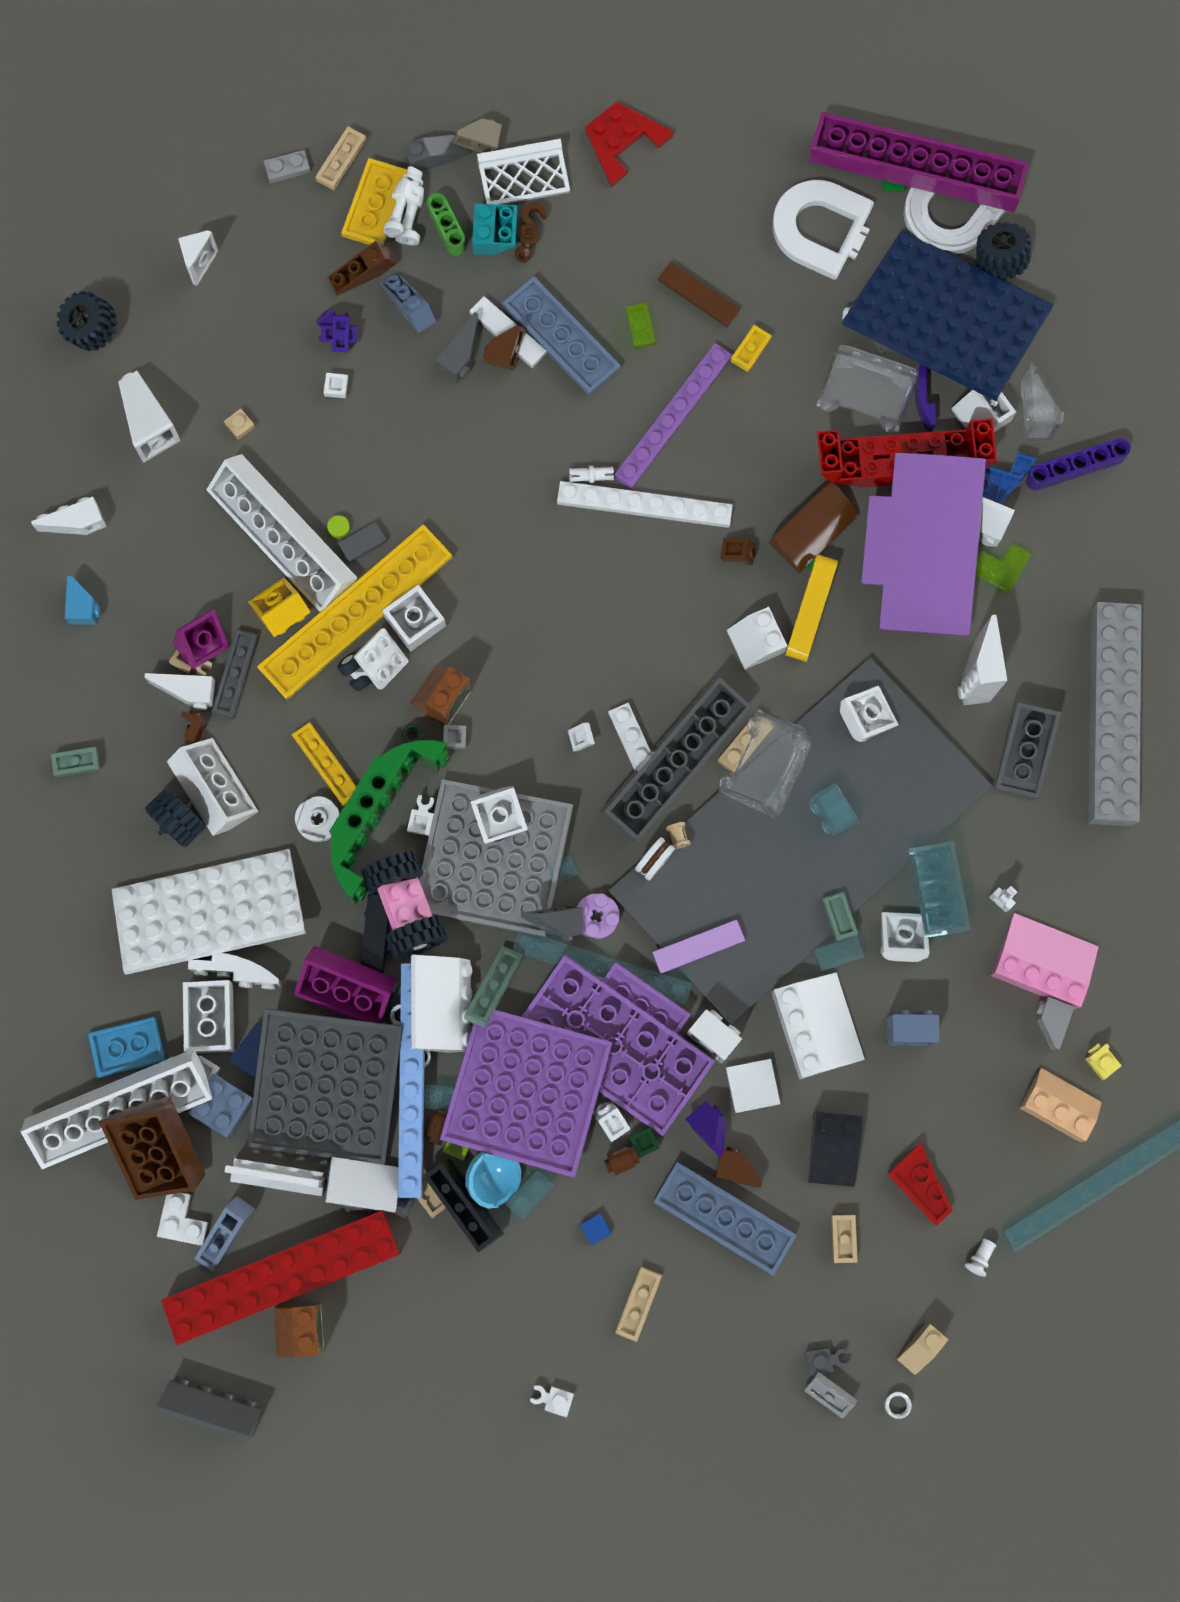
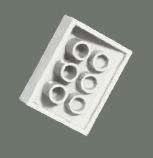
M992 615L974 640L960 686H958L959 699H963V705L990 702L1007 682L996 615Z
M411 955V1049L444 1053L466 1052L471 1035V1022L464 1019L472 998V966L470 960L454 957Z
M837 973L794 983L771 992L799 1080L865 1060Z

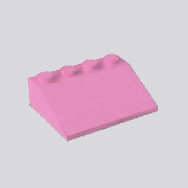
M1013 913L990 976L1042 997L1054 998L1074 1006V1009L1082 1007L1099 946Z

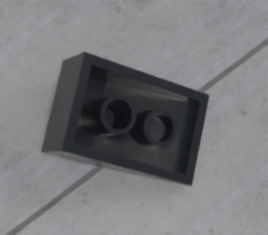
M824 1112L813 1113L808 1183L855 1187L863 1116Z

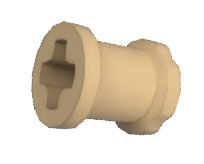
M685 822L671 824L666 827L667 832L670 833L672 846L675 850L691 845L690 840H687L684 829L686 826Z

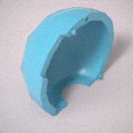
M480 1152L474 1157L466 1171L465 1185L470 1197L478 1205L486 1208H497L508 1201L514 1192H517L521 1182L519 1162L485 1152Z

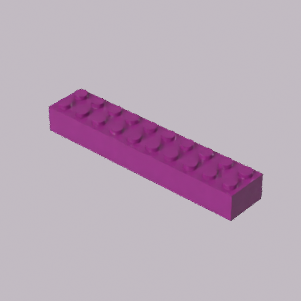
M821 112L809 157V162L1014 213L1029 162Z

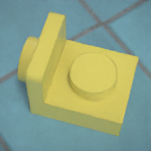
M1097 1043L1088 1050L1090 1055L1085 1058L1101 1080H1105L1121 1067V1064L1109 1051L1108 1048L1110 1046L1107 1043L1103 1045Z

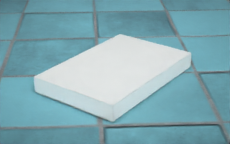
M336 1157L331 1158L325 1202L388 1212L396 1211L398 1167Z

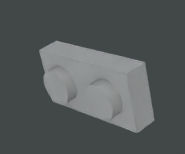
M305 150L264 160L270 183L311 173Z
M819 1372L804 1389L806 1393L842 1419L855 1406L857 1401Z

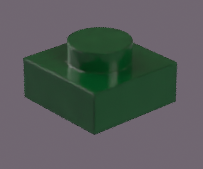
M650 1127L629 1137L638 1158L660 1149Z

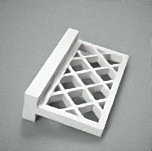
M561 139L477 154L486 204L506 205L570 193ZM558 156L560 164L554 170L546 162L549 158ZM530 161H535L541 165L535 174L525 168ZM508 165H515L520 169L514 178L504 172ZM543 167L553 173L548 182L538 177ZM493 168L499 174L494 181H491L485 176L484 170ZM522 171L532 177L527 186L517 180ZM501 175L512 181L506 190L496 184ZM555 176L563 180L564 188L556 189L550 185ZM535 179L544 185L541 192L535 193L529 189ZM514 183L524 189L520 196L515 197L509 193ZM493 187L503 193L499 200L490 201L489 193Z
M234 1158L233 1166L226 1165L225 1167L226 1173H232L230 1182L323 1196L326 1180L322 1177L323 1172Z

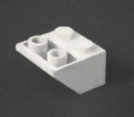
M974 390L969 392L951 409L965 429H967L970 420L993 419L994 432L1010 423L1016 414L1015 409L1003 393H1001L997 401H994Z

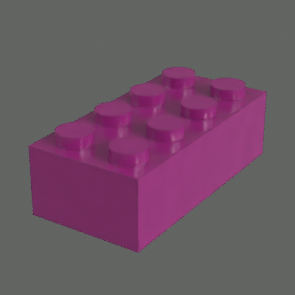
M314 945L304 960L294 995L351 1019L383 1023L387 1016L398 979Z

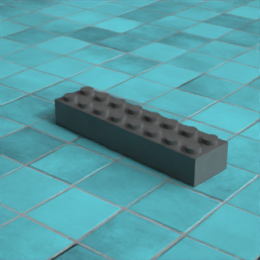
M720 677L713 679L599 813L631 842H638L752 706Z

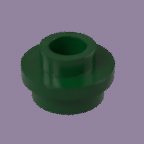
M410 724L402 731L404 743L424 739V732L418 725ZM414 732L417 734L415 739L409 738L410 733Z

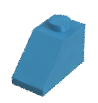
M67 576L65 620L70 625H96V619L100 617V606L97 605L93 597L72 576Z

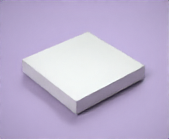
M771 1059L726 1068L735 1113L780 1105Z

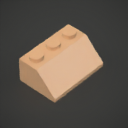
M1040 1068L1019 1108L1076 1141L1085 1142L1097 1122L1102 1102Z

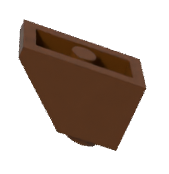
M516 325L491 339L489 345L487 344L484 349V361L488 364L513 371L526 329Z
M726 1146L723 1155L718 1158L714 1178L761 1188L762 1181L746 1156L739 1154L740 1149Z

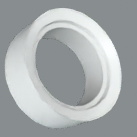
M896 1391L886 1397L884 1407L891 1417L902 1419L910 1413L911 1401L906 1394ZM895 1396H901L906 1401V1409L901 1414H894L889 1408V1402Z

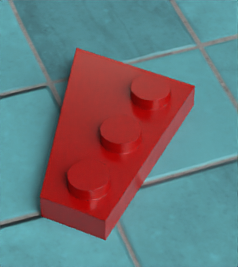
M919 1143L887 1175L934 1226H937L953 1209L934 1173L931 1162H929L922 1143Z

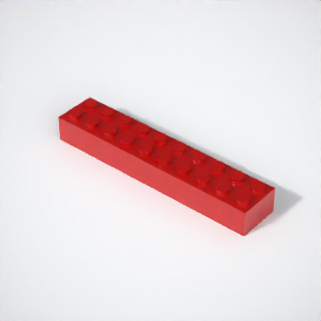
M380 1211L161 1300L176 1345H180L401 1254L385 1211Z

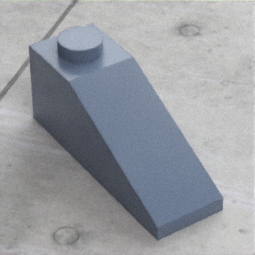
M236 1196L224 1208L194 1259L214 1272L256 1209Z

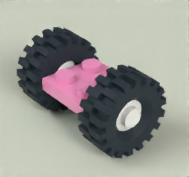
M414 851L398 852L395 855L383 857L379 861H374L372 865H367L362 870L369 893H378L380 895L393 931L386 935V939L394 959H404L409 956L411 957V955L424 953V951L431 950L448 939L440 917L433 916L419 881L423 872Z

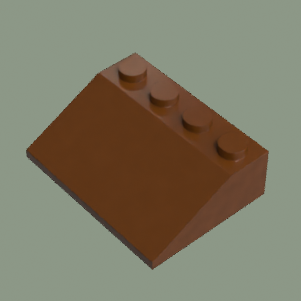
M171 1097L149 1100L99 1121L135 1200L195 1191L206 1175Z

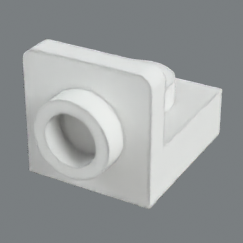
M612 1101L602 1103L593 1112L594 1118L598 1121L611 1142L630 1130V1127Z

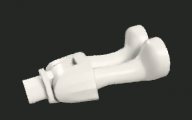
M411 166L408 167L407 173L403 175L392 193V198L396 200V204L389 221L384 224L383 232L388 237H396L395 240L399 243L413 246L418 245L420 235L412 230L416 212L423 204L424 188L422 187L423 181L421 180L422 172ZM404 207H406V212H405V215H404V218H403V221H402V224H401V218H402L403 210H404Z

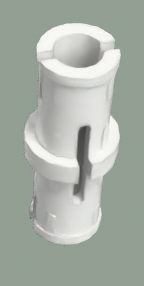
M613 466L569 468V481H589V483L599 480L612 481L614 480V475H612L614 473Z

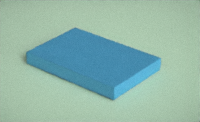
M156 1016L88 1033L97 1078L139 1069L166 1060Z

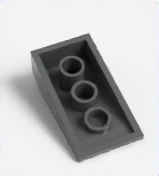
M1014 699L995 789L1039 799L1061 711Z

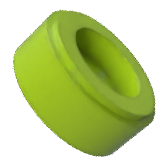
M337 515L328 521L327 528L332 537L341 539L348 535L350 525L345 517Z

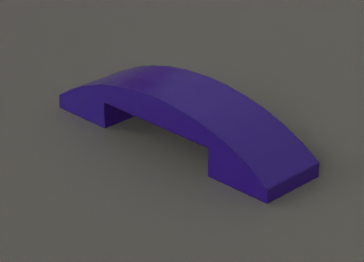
M920 364L915 379V402L921 422L927 432H932L936 425V404H927V371H932V369Z

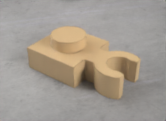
M178 650L175 651L169 661L171 665L187 674L194 670L197 676H206L207 673L201 670L202 667L208 670L212 667V663L206 661L193 669Z

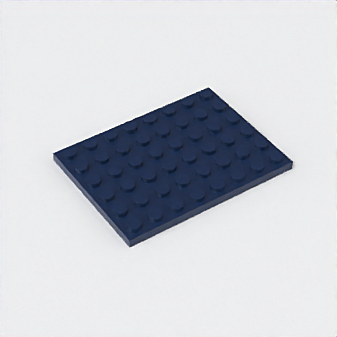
M901 230L844 317L842 325L997 401L1052 311L1054 304L999 277H993V274H988L985 270Z

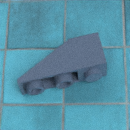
M398 272L380 283L407 322L418 333L436 322L426 300Z

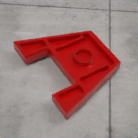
M617 101L585 126L587 137L611 187L627 175V170L615 158L645 134L657 148H660L674 136L673 131Z

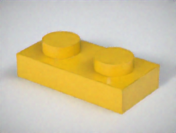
M753 325L731 357L730 362L749 373L770 342L772 335Z

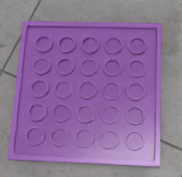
M495 1010L485 1028L473 1024L440 1140L575 1178L612 1042Z

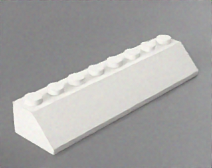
M242 454L224 460L206 490L321 612L352 586L357 577Z
M192 1049L25 1118L20 1132L41 1169H44L107 1143L106 1136L99 1124L101 1119L149 1100L171 1097L177 1112L180 1113L211 1100L212 1095L204 1067L195 1050Z

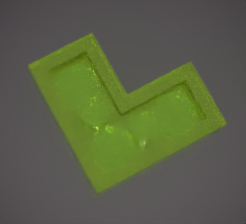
M1014 544L1010 546L1003 561L982 552L977 561L976 575L1010 593L1031 553Z

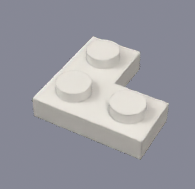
M176 1193L166 1195L157 1237L203 1245L209 1222L187 1218L191 1194Z

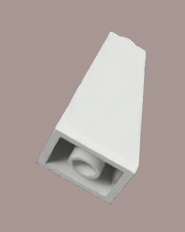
M138 371L124 375L122 380L118 381L133 445L144 463L181 440L172 422Z

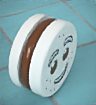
M660 837L643 856L635 870L638 873L641 872L642 875H646L645 878L650 881L669 859L675 848L672 845L669 846Z

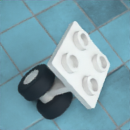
M382 628L358 652L345 656L339 662L337 669L343 676L351 675L353 677L349 684L356 691L364 689L371 682L380 690L408 663V659L388 632Z

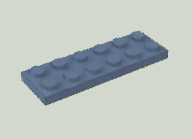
M534 276L502 303V307L526 329V332L547 351L554 361L588 396L621 369V365Z
M676 1162L653 1203L772 1276L775 1275L797 1236Z

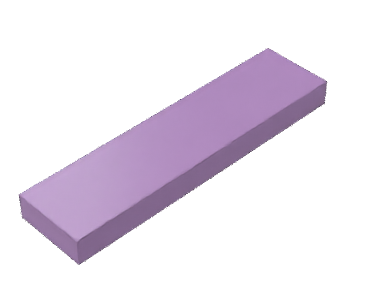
M734 920L654 951L652 954L659 972L662 974L745 942V938L738 921Z

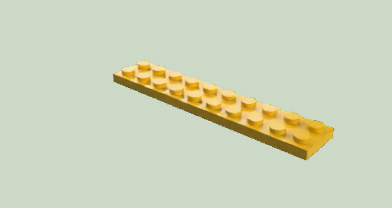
M423 524L260 663L257 668L286 700H289L383 619L384 614L382 610L417 585L421 586L453 558V555Z

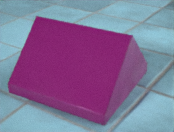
M210 609L177 629L173 640V646L193 669L229 648L215 609Z

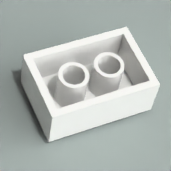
M230 980L183 982L184 1052L192 1049L195 1050L196 1054L235 1052L233 983Z

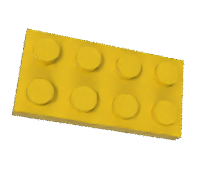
M368 158L341 232L342 237L367 245L372 244L374 241L385 243L387 235L383 232L384 224L389 221L396 204V200L392 198V193L403 175L407 173V169Z

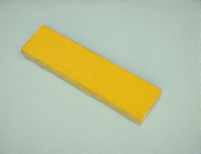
M309 722L291 735L344 807L357 786Z

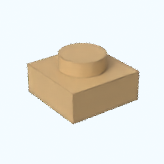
M241 408L224 421V424L238 440L255 428L254 423Z

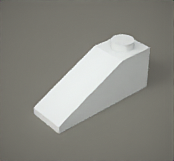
M145 673V679L148 683L193 707V709L207 710V707L213 708L215 680L212 676Z

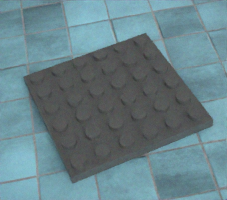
M265 1008L247 1147L329 1158L336 1157L385 1165L403 1026Z

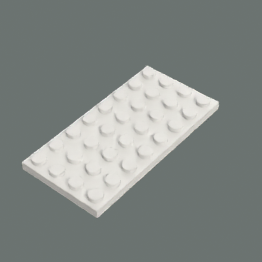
M290 849L112 889L123 972L125 975L306 934Z

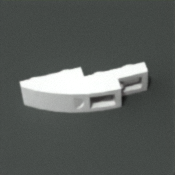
M230 954L212 955V961L189 960L188 969L194 971V975L208 976V972L217 973V977L230 978V975L233 974V981L239 983L238 987L252 988V985L255 984L261 985L262 989L275 990V986L282 985V981L260 965Z

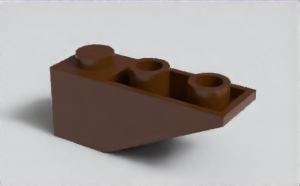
M374 241L327 278L336 295H340L383 275L395 266L397 261L388 245Z

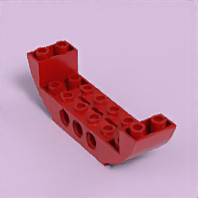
M993 419L970 420L966 430L840 439L839 430L817 431L821 475L831 482L859 486V488L893 485L895 453L986 459V467L997 461Z

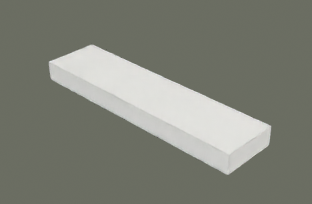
M483 297L469 311L470 315L474 312L478 313L479 322L494 336H498L517 325L486 297ZM525 332L518 357L533 369L547 354V351Z

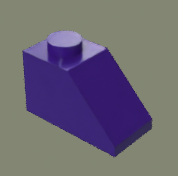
M705 1101L685 1120L692 1130L720 1158L724 1152L727 1125L722 1119L724 1116L723 1112L716 1105L712 1107Z

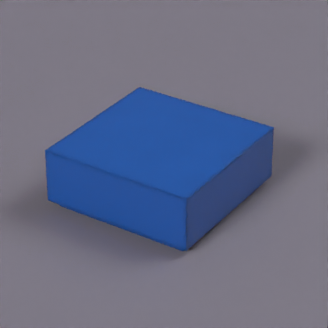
M601 1214L580 1225L591 1246L612 1234Z

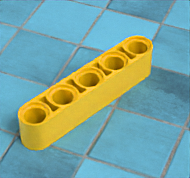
M817 554L785 656L807 662L838 564L837 560Z

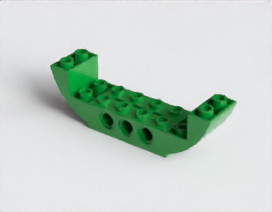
M433 740L413 741L397 746L382 756L376 755L329 830L332 836L331 861L335 875L341 887L355 905L358 900L362 902L368 892L366 889L367 885L362 877L351 872L347 867L351 869L357 859L355 854L359 848L362 850L369 839L367 837L371 829L374 831L380 822L378 817L382 811H387L391 805L392 800L390 798L394 791L398 792L404 783L402 778L406 772L409 774L415 765L414 759L438 772L440 767L444 768L450 759L447 743ZM379 784H385L380 789L376 788V786ZM373 803L371 807L364 808L365 804ZM355 822H361L358 827H352Z

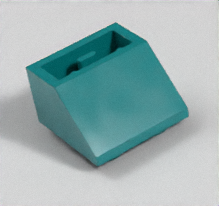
M474 204L473 255H497L515 247L517 205Z

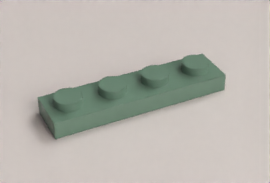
M504 946L501 947L465 1013V1020L484 1028L487 1026L519 967L523 954Z

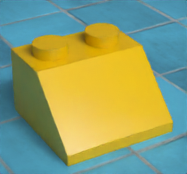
M284 577L248 601L254 612L274 637L285 633L290 626L304 620L306 615L311 613L299 593Z

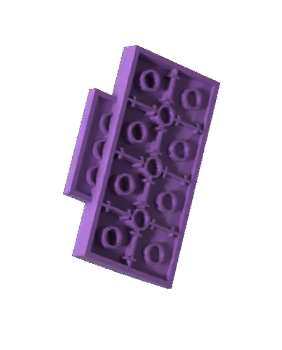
M895 453L892 496H869L861 582L863 585L883 586L880 630L970 636L986 459Z
M565 954L522 1016L523 1018L612 1042L599 1092L662 1136L669 1129L716 1060L679 1034L691 1013L617 962L614 963L602 980Z

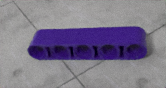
M1122 438L1038 464L1029 472L1026 484L1032 490H1041L1118 465L1130 453V443ZM1114 449H1120L1122 454H1117ZM1094 455H1099L1103 461L1096 460ZM1074 462H1080L1082 468L1075 466ZM1054 468H1059L1062 474H1057ZM1033 475L1041 476L1042 481L1036 480Z

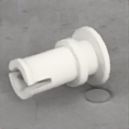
M982 1239V1243L975 1256H972L970 1259L972 1261L971 1264L965 1263V1267L978 1276L986 1277L987 1274L983 1270L988 1268L987 1262L996 1245L990 1240Z

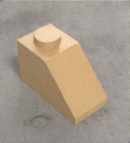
M925 1323L898 1356L897 1360L916 1375L934 1359L948 1339L931 1324Z

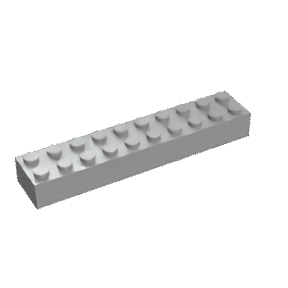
M1097 602L1091 609L1088 824L1134 826L1140 822L1141 604Z

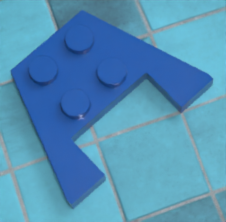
M1017 453L1010 473L990 466L986 467L983 497L1002 505L1035 466L1036 458Z

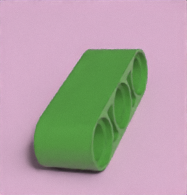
M440 193L430 195L427 201L429 215L447 251L453 256L463 254L466 248L465 236L446 198ZM435 205H441V206H442L441 208H438V209L433 208V206H435ZM446 222L451 223V225L447 227L443 226L442 224ZM455 240L460 241V243L456 245L452 244L451 242Z

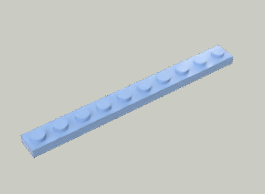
M401 964L400 1026L403 1027L400 1042L398 1198H422L425 1050L411 1049V964Z

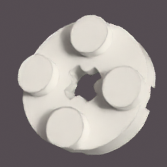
M312 797L301 803L296 810L295 823L297 829L309 841H328L332 838L329 830L339 816V810L331 800L325 797ZM318 814H322L321 818L324 819L323 823L315 825V822L312 820V817H317Z

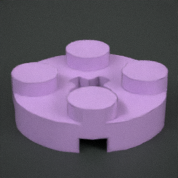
M601 893L590 894L580 900L577 907H583V935L594 939H603L610 936L619 923V909L616 903ZM593 911L602 912L601 922L591 920L590 917L593 916Z

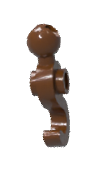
M539 203L527 204L522 210V222L524 225L518 231V239L522 245L515 251V258L520 263H526L530 260L532 253L529 248L536 245L539 241V230L528 217L529 214L536 212L543 220L547 218L546 209Z

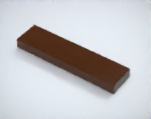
M671 261L658 277L659 282L727 328L740 312V308Z

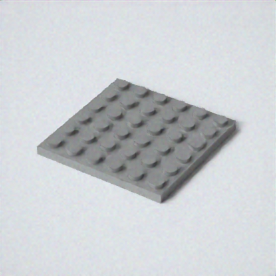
M442 779L421 868L423 875L419 878L432 915L546 937L547 932L523 919L521 912L552 908L574 807L573 804L517 794L528 830L485 844L470 800L495 789Z

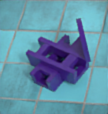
M328 308L316 320L317 325L321 328L319 340L321 342H331L332 352H348L349 343H357L358 325L349 324L348 313L336 315L332 308Z

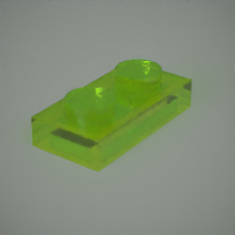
M647 303L627 306L626 315L634 350L655 346L656 341Z

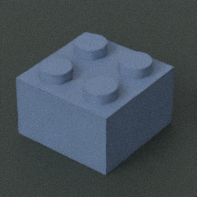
M897 1010L886 1018V1046H934L940 1043L939 1015H933V1011L924 1010L919 1011V1013L910 1014L909 1010Z
M212 1074L208 1081L212 1099L192 1107L188 1114L226 1138L231 1139L251 1108L253 1097L218 1075Z

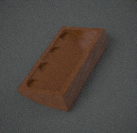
M830 481L768 543L800 573L816 558L817 554L819 555L859 515L843 492L834 482Z

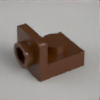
M723 538L720 558L723 562H745L747 565H753L757 549L752 541L748 538Z
M190 710L189 713L182 711L181 716L184 720L192 722L185 729V741L189 745L200 742L207 725L206 721L202 718L203 715L193 710Z

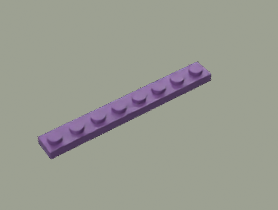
M716 343L712 346L614 474L615 479L631 490L729 363L732 354Z

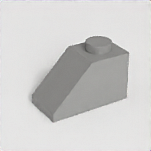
M1047 997L1043 1001L1040 1000L1037 1005V1022L1050 1049L1057 1051L1061 1048L1074 1006Z

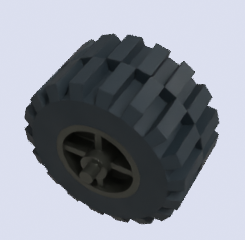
M997 222L995 225L987 226V229H983L981 235H978L976 242L977 267L985 270L988 274H993V277H999L1003 280H1007L1009 277L1011 279L1015 278L1017 274L1021 275L1023 270L1028 268L1031 254L1030 234L1025 232L1024 227H1018L1016 223Z
M79 291V294L74 292L71 294V298L67 297L64 305L61 304L59 307L61 311L57 313L59 320L56 321L57 326L60 327L59 333L63 335L66 341L81 349L97 351L99 346L104 348L106 342L112 340V334L116 333L114 327L117 326L118 321L115 320L117 314L113 311V306L92 292Z
M163 789L145 807L146 813L160 825V830L157 833L160 836L163 833H168L183 847H187L205 829L204 823L190 810V806L193 803L190 800L187 803H183L168 789Z

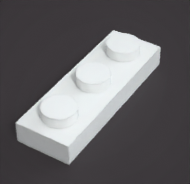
M626 703L608 711V714L635 771L651 751L629 703Z

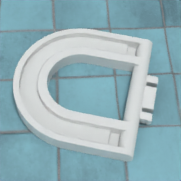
M811 180L799 183L785 192L777 203L772 223L774 238L782 252L791 260L836 280L847 258L856 259L857 252L860 251L866 239L865 235L869 233L870 229L864 227V224L874 206V202L832 182ZM810 206H823L854 220L838 253L804 238L799 233L796 226V217L803 209Z
M911 187L904 205V220L911 235L952 255H957L975 248L977 237L981 235V231L987 229L989 225H995L1005 210L980 205L964 226L954 230H947L934 224L928 214V204L936 193Z

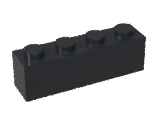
M451 1159L439 1163L423 1176L478 1253L504 1235L487 1209L478 1205L470 1197L465 1185L466 1180Z

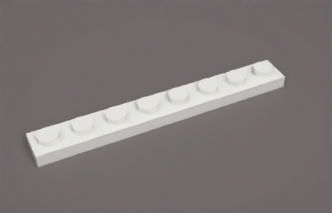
M560 481L557 498L558 505L726 528L730 527L732 504Z

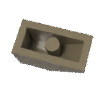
M481 118L458 130L452 139V144L480 153L495 151L498 147L502 124L496 123L492 119Z

